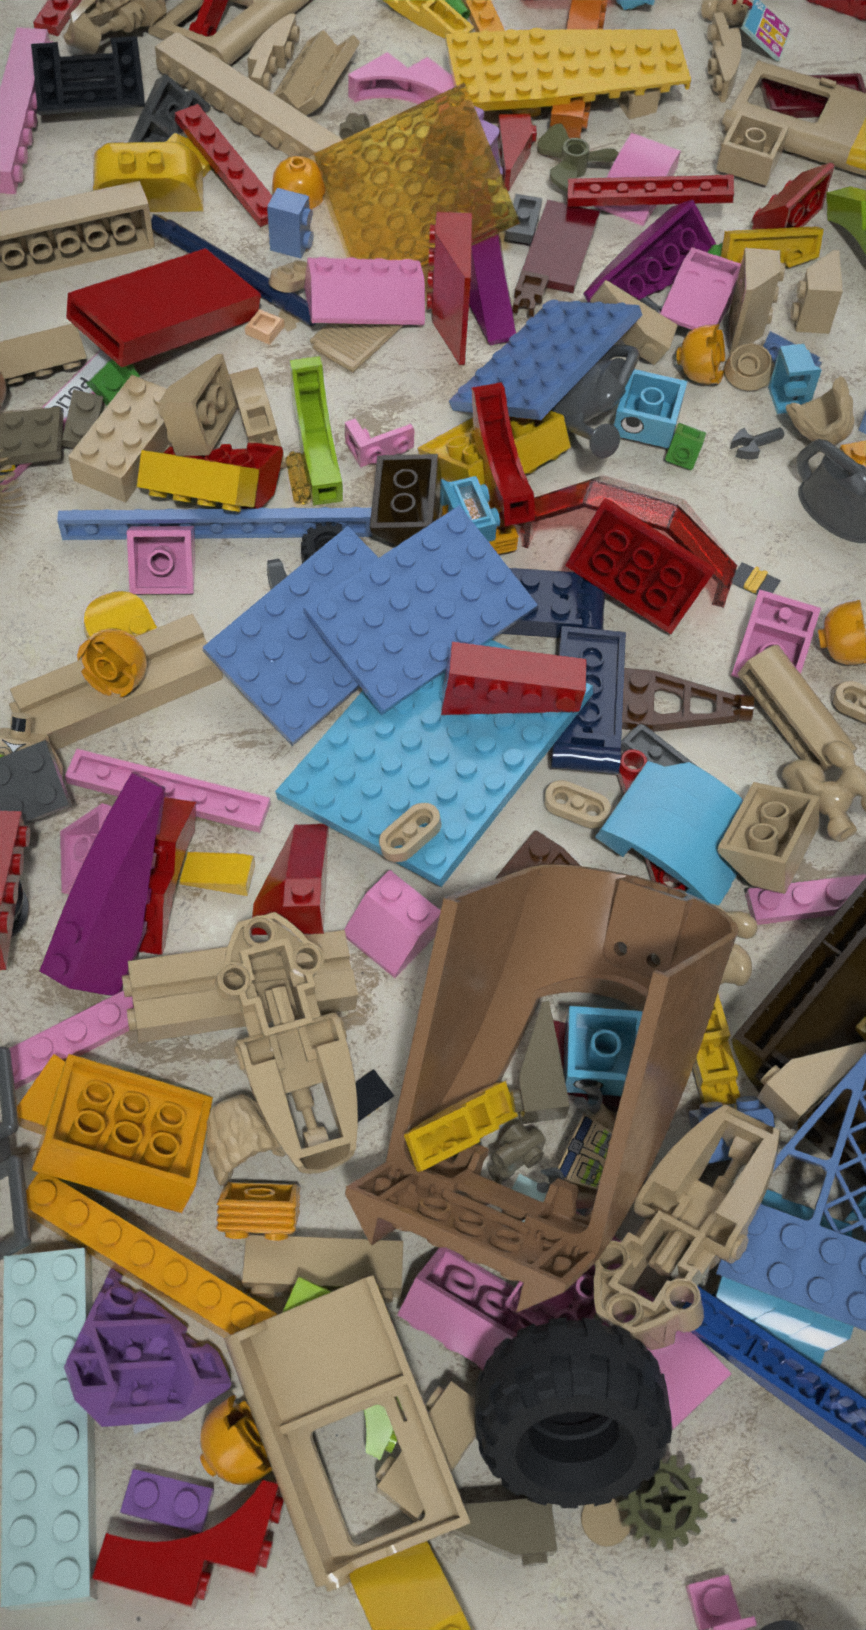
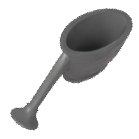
M613 345L551 409L553 412L564 415L567 432H572L588 439L592 453L600 458L610 457L618 449L620 444L618 429L607 423L593 429L585 423L601 413L614 408L625 394V387L640 356L638 349L634 346Z
M818 439L811 442L800 451L796 462L798 473L803 480L798 489V496L802 506L811 518L830 533L850 542L866 543V467L855 462L827 440ZM818 452L824 453L825 456L821 460L820 465L812 472L809 467V459Z

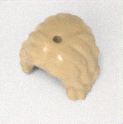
M843 376L835 379L832 388L814 401L801 405L798 403L786 405V411L794 426L812 442L822 439L836 445L847 439L854 428L853 399L849 394V388Z
M237 1095L212 1107L207 1120L206 1151L214 1176L220 1186L231 1180L234 1168L259 1152L271 1150L276 1156L283 1157L286 1155L268 1128L255 1099L245 1095Z

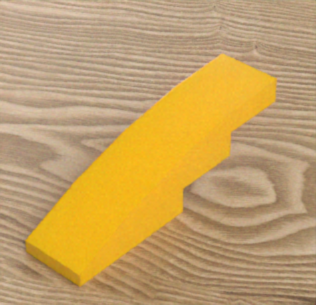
M383 0L395 11L416 25L445 38V34H455L457 32L471 33L474 29L472 24L444 0Z
M718 994L693 1065V1071L702 1104L721 1102L723 1105L735 1104L736 1099L741 1096L736 1082L739 1075L728 1042L731 1034Z
M502 1081L453 1104L403 1135L416 1171L422 1172L479 1143L480 1138L500 1129V1125L518 1117V1114L513 1112L507 1083Z

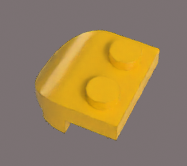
M125 591L111 592L96 598L87 606L84 614L86 638H90L100 630L111 628L124 630L134 637L157 628L143 600L137 595Z

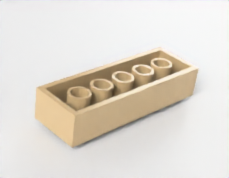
M140 181L0 211V283L155 248L149 203Z

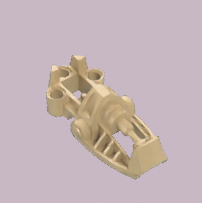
M84 0L70 14L71 21L67 32L63 34L64 41L69 46L89 54H96L101 41V35L109 31L116 32L121 29L124 32L130 33L133 31V28L153 26L167 12L165 1Z
M273 912L237 923L225 953L224 966L219 970L215 980V990L225 1000L239 1001L248 1037L236 1040L234 1054L239 1070H243L244 1074L247 1075L258 1108L272 1135L299 1172L305 1174L322 1173L340 1166L354 1156L358 1129L355 1076L342 1018L338 1017L335 1012L321 1016L315 997L316 986L313 977L323 966L324 953L317 944L309 942L303 933L287 919ZM253 928L264 929L268 934V942L264 944L255 943L250 938L249 931ZM276 953V956L281 955L299 1020L294 1018L286 987L272 988L264 992L274 1026L269 1028L260 996L257 997L253 983L255 978L249 960ZM300 953L309 954L314 960V967L310 970L302 969L296 962V955ZM228 973L238 974L243 981L242 988L238 990L228 989L223 982V976ZM319 1083L323 1085L340 1138L329 1140L324 1126L319 1127L316 1124L312 1107L315 1104L309 1088ZM288 1094H292L297 1112H302L307 1131L302 1132L304 1149L300 1147L286 1098Z
M724 1104L705 1117L672 1147L641 1187L634 1200L635 1214L646 1219L636 1235L628 1232L622 1242L610 1241L599 1259L594 1263L596 1269L594 1276V1302L598 1317L609 1324V1327L617 1325L630 1332L632 1339L641 1341L650 1350L672 1345L675 1343L677 1331L691 1332L702 1324L704 1310L700 1290L697 1286L706 1272L714 1268L720 1259L732 1264L739 1260L743 1252H745L748 1244V1226L765 1196L773 1175L779 1149L780 1130ZM723 1137L726 1145L730 1147L728 1156L732 1158V1162L724 1176H718L713 1186L710 1187L698 1180ZM742 1165H746L736 1182L733 1183ZM648 1263L650 1267L656 1269L657 1274L663 1277L665 1275L669 1277L677 1266L679 1275L673 1281H666L653 1302L631 1291ZM612 1264L621 1265L619 1268L615 1270L606 1269L608 1266ZM681 1302L692 1303V1305L686 1309L675 1308V1306ZM626 1315L635 1316L631 1321L622 1323Z

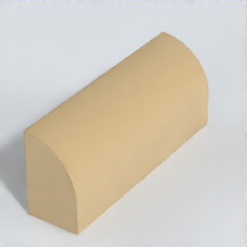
M778 644L765 649L749 659L737 673L802 760H810L818 764L826 772L835 766L828 760L825 754V748L830 742L842 741L852 749L853 753L858 750Z

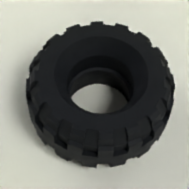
M566 1317L549 1319V1323L536 1326L531 1324L517 1331L516 1337L504 1339L494 1349L493 1355L486 1361L484 1369L480 1371L476 1382L474 1411L479 1453L493 1476L501 1478L502 1485L516 1495L523 1494L528 1496V1500L544 1506L547 1503L561 1505V1508H578L580 1505L594 1504V1506L607 1504L612 1502L613 1498L620 1495L625 1497L639 1489L641 1481L644 1479L649 1480L660 1468L661 1459L665 1456L667 1443L671 1442L672 1418L664 1374L660 1371L657 1359L641 1341L632 1339L630 1332L617 1325H612L611 1327L602 1325L601 1320L583 1317L582 1320H566Z

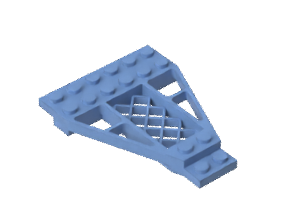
M866 1053L777 1155L774 1171L787 1156L818 1166L824 1170L825 1177L812 1218L803 1220L760 1204L753 1220L748 1226V1244L745 1252H743L739 1260L732 1264L721 1259L716 1273L719 1276L866 1331V1243L846 1236L844 1233L861 1226L866 1235V1218H863L853 1198L865 1192L866 1186L850 1193L840 1171L860 1163L866 1174V1153L862 1155L852 1136L853 1133L866 1128V1121L850 1129L858 1102L866 1115V1101L864 1099L866 1090L862 1091L866 1079ZM845 1089H850L852 1093L831 1158L823 1160L796 1150L797 1144ZM847 1139L857 1158L838 1166ZM834 1177H836L845 1195L826 1204ZM848 1200L858 1222L838 1231L828 1209ZM823 1214L831 1230L819 1226Z

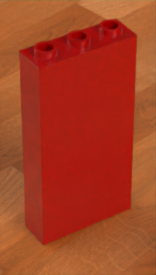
M205 248L69 292L67 296L66 319L120 367H124L249 322L259 310L261 294Z

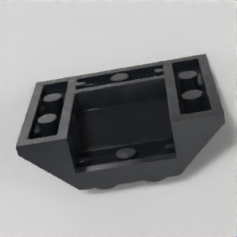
M137 36L111 38L112 53L61 57L58 42L31 44L38 115L145 107Z

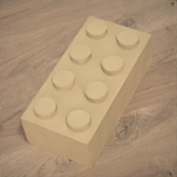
M131 375L69 454L68 459L73 480L126 503L137 489L141 450L163 453L170 444L164 420L158 411V402L167 389Z

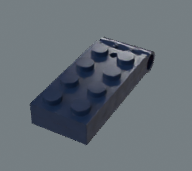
M509 568L538 606L536 610L501 634L560 638L562 626L604 630L605 592L575 572Z
M561 627L558 655L586 659V683L593 685V695L552 746L551 768L619 774L626 632Z

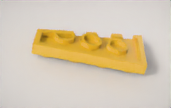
M820 227L725 231L721 257L741 264L745 248L780 250L781 263H785V266L790 268L819 258L824 229Z

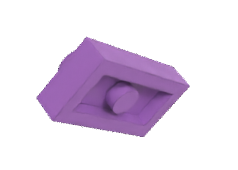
M133 1469L120 1513L194 1533H201L204 1531L214 1490Z

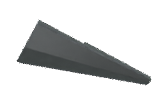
M165 74L155 81L128 142H166L174 133L180 135L183 132L175 122V112L199 104L203 111L207 112L211 105L193 89L186 92Z

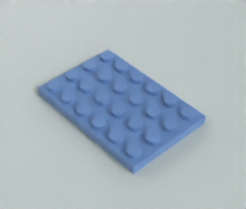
M558 300L546 302L534 317L527 320L526 325L518 333L510 337L509 342L495 352L492 358L483 367L479 368L466 384L458 389V392L449 400L452 410L473 413L471 388L502 382L505 387L509 417L542 420L642 316L640 306L626 303L609 304L603 302L587 303Z
M459 505L304 606L303 613L383 715L446 671L452 642L485 645L536 610L538 604Z
M349 526L344 528L203 646L205 655L292 746L360 688L356 680L303 613L304 606L378 559L375 553Z

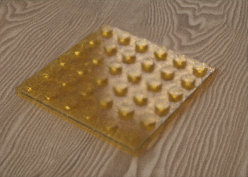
M465 82L314 153L350 257L356 259L382 258L385 260L411 259L420 261L422 268L428 266L429 248H435V243H429L430 224L436 225V212L472 213L471 246L520 224Z

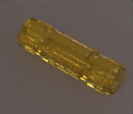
M291 451L285 459L293 491V499L296 504L306 505L312 497L303 455L300 452L295 453Z

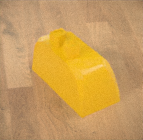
M181 142L106 143L95 151L93 157V191L140 181L149 203L150 212L203 211V166L197 155Z

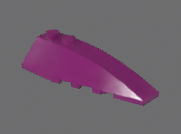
M488 187L462 194L449 212L472 213L469 306L473 310L489 346L508 342L510 337L516 334V327L497 214L491 189Z
M690 200L669 208L623 249L583 293L587 302L592 303L590 301L591 297L605 280L640 300L674 283L680 267L691 248L708 252L713 245H717L694 201Z
M137 772L130 774L76 877L39 972L69 989L114 996L123 991L122 976L129 975L128 961L135 960L146 932L147 922L144 921L146 904L150 902L152 889L149 888L151 869L155 868L157 853L153 852L155 837L160 833L165 787Z

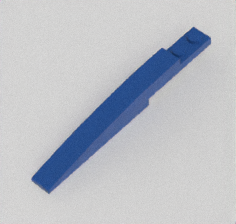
M697 1286L701 1294L704 1319L702 1324L696 1330L691 1331V1333L799 1415L866 1462V1399ZM685 1302L682 1309L690 1307L692 1303Z

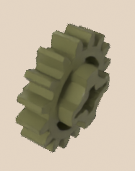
M673 1454L666 1463H663L661 1459L660 1468L649 1480L650 1488L646 1493L636 1495V1491L626 1496V1500L616 1504L618 1510L627 1511L628 1516L621 1523L622 1526L627 1527L633 1524L636 1531L632 1539L636 1542L643 1536H646L648 1538V1549L650 1550L656 1547L658 1541H662L665 1552H670L673 1550L674 1539H676L681 1547L689 1544L686 1532L694 1536L699 1535L701 1529L695 1521L705 1520L708 1517V1513L699 1508V1504L709 1499L708 1494L698 1493L696 1489L703 1482V1479L701 1477L691 1479L688 1474L692 1465L687 1463L681 1469L676 1466L677 1456ZM670 1476L678 1480L685 1490H680L670 1481ZM660 1492H662L663 1499L677 1501L666 1508L665 1512H663L661 1505L648 1503L656 1498ZM689 1509L686 1520L675 1530V1516L680 1510ZM639 1514L648 1516L654 1522L655 1529L648 1526Z

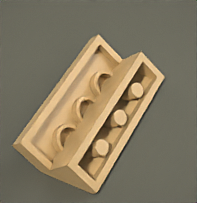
M324 29L306 41L273 94L307 116L322 106L360 44V41L353 34L336 45Z

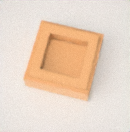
M259 309L245 326V335L270 345L284 328V319Z

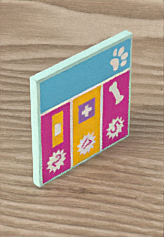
M751 0L753 3L752 9L747 11L741 29L778 62L791 29L760 0Z

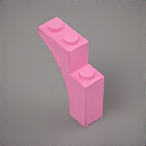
M387 52L348 74V97L355 102L375 98L400 99L420 104L439 115L445 114L452 105L458 108L452 75L428 57L408 68Z

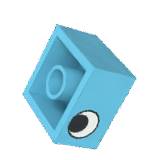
M634 369L625 387L626 392L620 399L616 412L614 427L618 429L620 437L669 449L688 381Z
M569 1006L565 1021L564 1078L567 1092L587 1094L583 1087H596L601 1091L602 1095L622 1096L643 1011Z

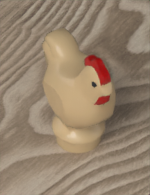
M703 0L701 14L703 18L712 21L714 13L724 12L727 24L734 26L739 23L743 24L746 13L752 9L753 3L749 0Z

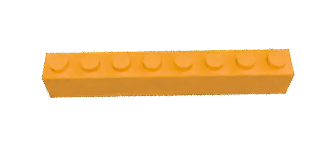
M38 1172L27 1187L29 1217L75 1246L85 1248L91 1256L221 1337L225 1338L278 1315L56 1177Z

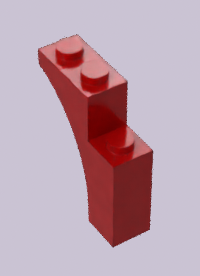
M502 382L472 387L474 443L484 460L485 485L488 488L489 496L504 526L535 521L534 492L526 478L516 449L508 413L505 387Z
M164 797L160 833L155 837L153 852L157 853L155 868L151 869L149 888L152 889L150 902L146 904L144 921L147 922L146 932L138 952L162 955L165 949L170 912L178 876L185 853L195 833L196 802Z
M262 1480L251 1497L230 1517L204 1532L186 1538L152 1542L138 1541L106 1533L92 1579L103 1584L196 1609L198 1599L205 1601L211 1584L212 1573L206 1572L208 1564L257 1577L260 1567L267 1569L274 1542L267 1540L272 1523L279 1524L285 1505L283 1497L279 1496L280 1489L278 1484Z

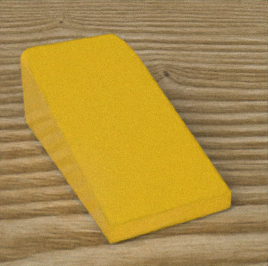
M187 852L179 884L248 896L255 869L254 856L239 853Z

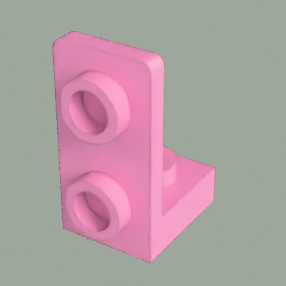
M355 418L345 422V443L359 466L363 467L371 463H377V456L396 455L414 447L415 429L412 424L370 438L367 429H362Z
M729 1575L685 1586L697 1630H746L747 1628L757 1626L755 1616L741 1619Z

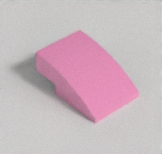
M631 133L613 163L607 178L673 176L678 167L681 151ZM657 205L595 206V208L644 226Z
M759 589L731 676L740 678L737 673L749 659L777 644L801 674L821 608Z
M642 1288L637 1292V1294L651 1302L655 1299ZM626 1315L622 1323L631 1321L635 1316ZM606 1322L602 1324L605 1326H609V1324H607ZM677 1331L674 1344L656 1350L648 1349L657 1359L660 1371L665 1377L672 1418V1430L732 1374L702 1341L691 1332Z

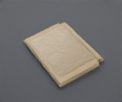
M327 323L310 339V343L314 344L313 349L354 373L404 325Z

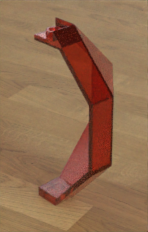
M600 475L534 497L535 521L515 524L521 526L520 533L524 534L522 547L529 548L541 520L584 507L597 511L606 497L652 528L665 531L677 544L716 568L712 578L718 585L712 605L724 608L737 569V564L685 499L606 475Z

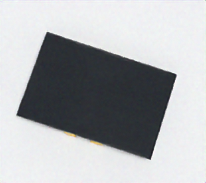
M742 562L729 582L754 595H758L759 589L774 593L781 580L768 575V572L765 570H759L760 568L757 566L754 568Z
M374 1069L355 1082L358 1122L395 1096Z

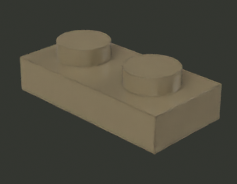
M73 389L61 446L72 449L77 446L100 416L103 396Z

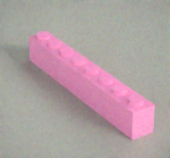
M17 27L0 86V193L16 194L18 183L23 181L22 168L23 164H27L28 161L27 148L32 145V128L37 126V101L31 44L53 42L49 39L48 29Z

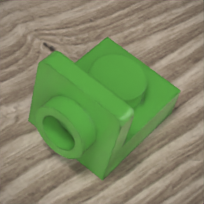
M110 359L86 384L96 395L103 396L102 402L107 406L131 375L140 377V375L135 370L133 364L120 367L113 359Z
M678 423L665 460L692 470L704 443L706 432Z

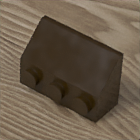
M438 454L377 456L370 532L398 546L439 519L442 474Z

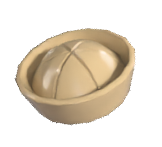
M754 343L744 344L737 347L728 357L724 367L725 376L730 384L738 389L746 391L759 390L769 384L774 369V361L768 350L763 346Z

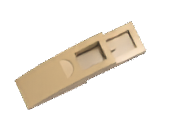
M724 12L713 14L712 24H709L707 28L708 41L712 42L713 53L712 58L708 60V73L713 77V90L718 93L720 103L726 102L731 95L742 52L739 28L729 29Z
M290 13L269 27L256 41L247 57L249 79L266 90L271 89L272 74H276L278 68L285 69L288 59L293 58L294 43L298 42L300 37V26L296 25V14Z
M258 367L229 374L248 442L281 446L273 413ZM284 453L280 469L287 467Z

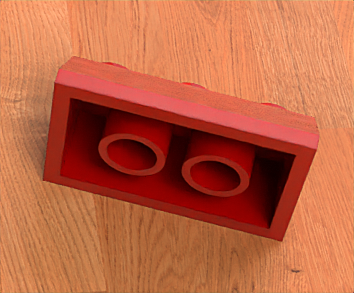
M830 162L801 172L793 181L789 180L778 195L774 194L764 208H759L752 218V230L804 227L822 210L835 165Z

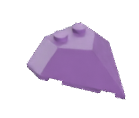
M111 1268L64 1365L74 1400L101 1427L180 1421L229 1390L232 1383L219 1352L208 1343L201 1347L186 1335L188 1328L141 1290L135 1294L130 1288L124 1286L121 1283L123 1276Z

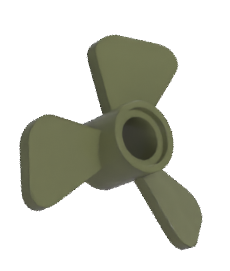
M559 123L551 126L540 137L537 146L538 152L561 159V163L550 169V180L566 193H568V179L582 177L586 173L588 161L614 162L619 154L613 148L589 152L590 147L585 140L580 138L569 139L564 126Z

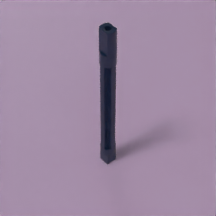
M153 214L151 219L152 229L160 233L163 238L188 253L206 248L261 294V297L309 326L316 324L311 322L307 300L295 293H285L272 288L269 285V278L175 221L168 220L162 215Z

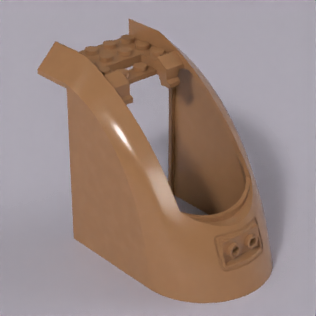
M573 865L529 867L443 898L386 1162L346 1186L345 1196L370 1245H374L395 1229L406 1232L410 1231L426 1238L433 1246L448 1248L463 1255L464 1259L471 1263L483 1264L497 1270L506 1279L523 1282L517 1312L564 1293L604 1252L630 1210L652 1167L677 1110L700 1049L722 977L739 932L736 922L714 905L676 888L624 873ZM619 942H623L626 945V953L620 951ZM652 953L659 956V965L655 964L652 961ZM559 993H592L620 1000L639 1011H643L594 1207L586 1217L576 1213V1199L579 1195L578 1186L558 1178L550 1184L546 1197L541 1202L480 1176L483 1162L488 1156L489 1149L478 1144L461 1151L458 1156L455 1154L422 1172L416 1171L403 1134L453 1104L500 1082L522 1040L541 997ZM489 1203L501 1208L502 1212L487 1207Z

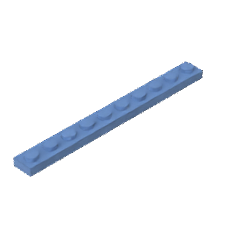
M372 507L241 509V512L203 508L58 511L57 518L62 540H127V530L131 526H194L195 539L302 538L304 534H307V530L310 527L316 529V524L318 523L326 526V522H331L332 526H335L336 523L342 524V529L349 526L358 537H372V532H370Z

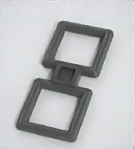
M4 1046L0 1047V1105L2 1122L0 1123V1180L8 1176L14 1236L0 1243V1261L4 1259V1256L12 1255L31 1243L23 1160L18 1155L11 1156L9 1136L18 1130L19 1122L11 1051Z

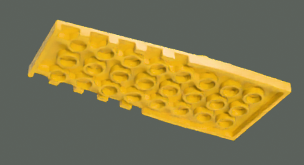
M533 28L531 30L508 29L506 31L445 34V45L459 109L463 102L470 103L483 111L570 104L571 98L581 96L583 102L595 101L596 95L608 93L609 99L619 98L620 92L634 90L635 96L644 95L645 89L659 88L660 93L669 92L671 86L684 84L685 90L690 89L691 76L676 29L543 30L541 28Z

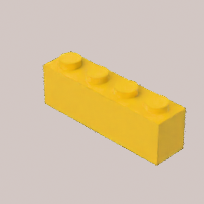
M141 450L137 487L149 489V496L167 498V493L173 494L172 500L191 503L193 497L198 498V505L216 507V502L223 503L222 509L241 512V506L254 507L259 469Z

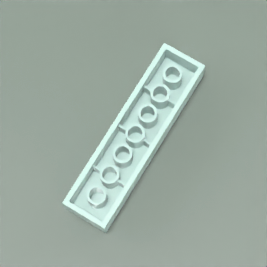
M85 1248L4 1256L1 1607L10 1611L97 1600V1581L92 1579L97 1563L94 1419L74 1400L64 1369L65 1362L92 1308V1259Z

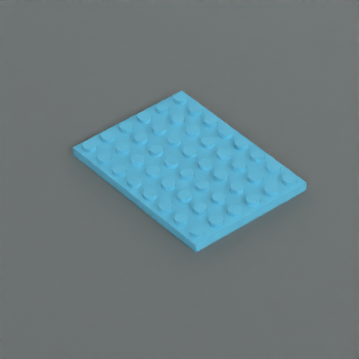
M491 640L485 645H483L511 649L494 640ZM446 671L383 715L365 692L362 691L278 787L275 793L278 800L382 856L379 838L388 826L413 805L418 803L434 805L440 813L442 823L438 834L408 860L395 863L442 887L579 712L441 715L443 683ZM586 683V692L580 710L593 695V685ZM424 823L419 827H426L428 824Z

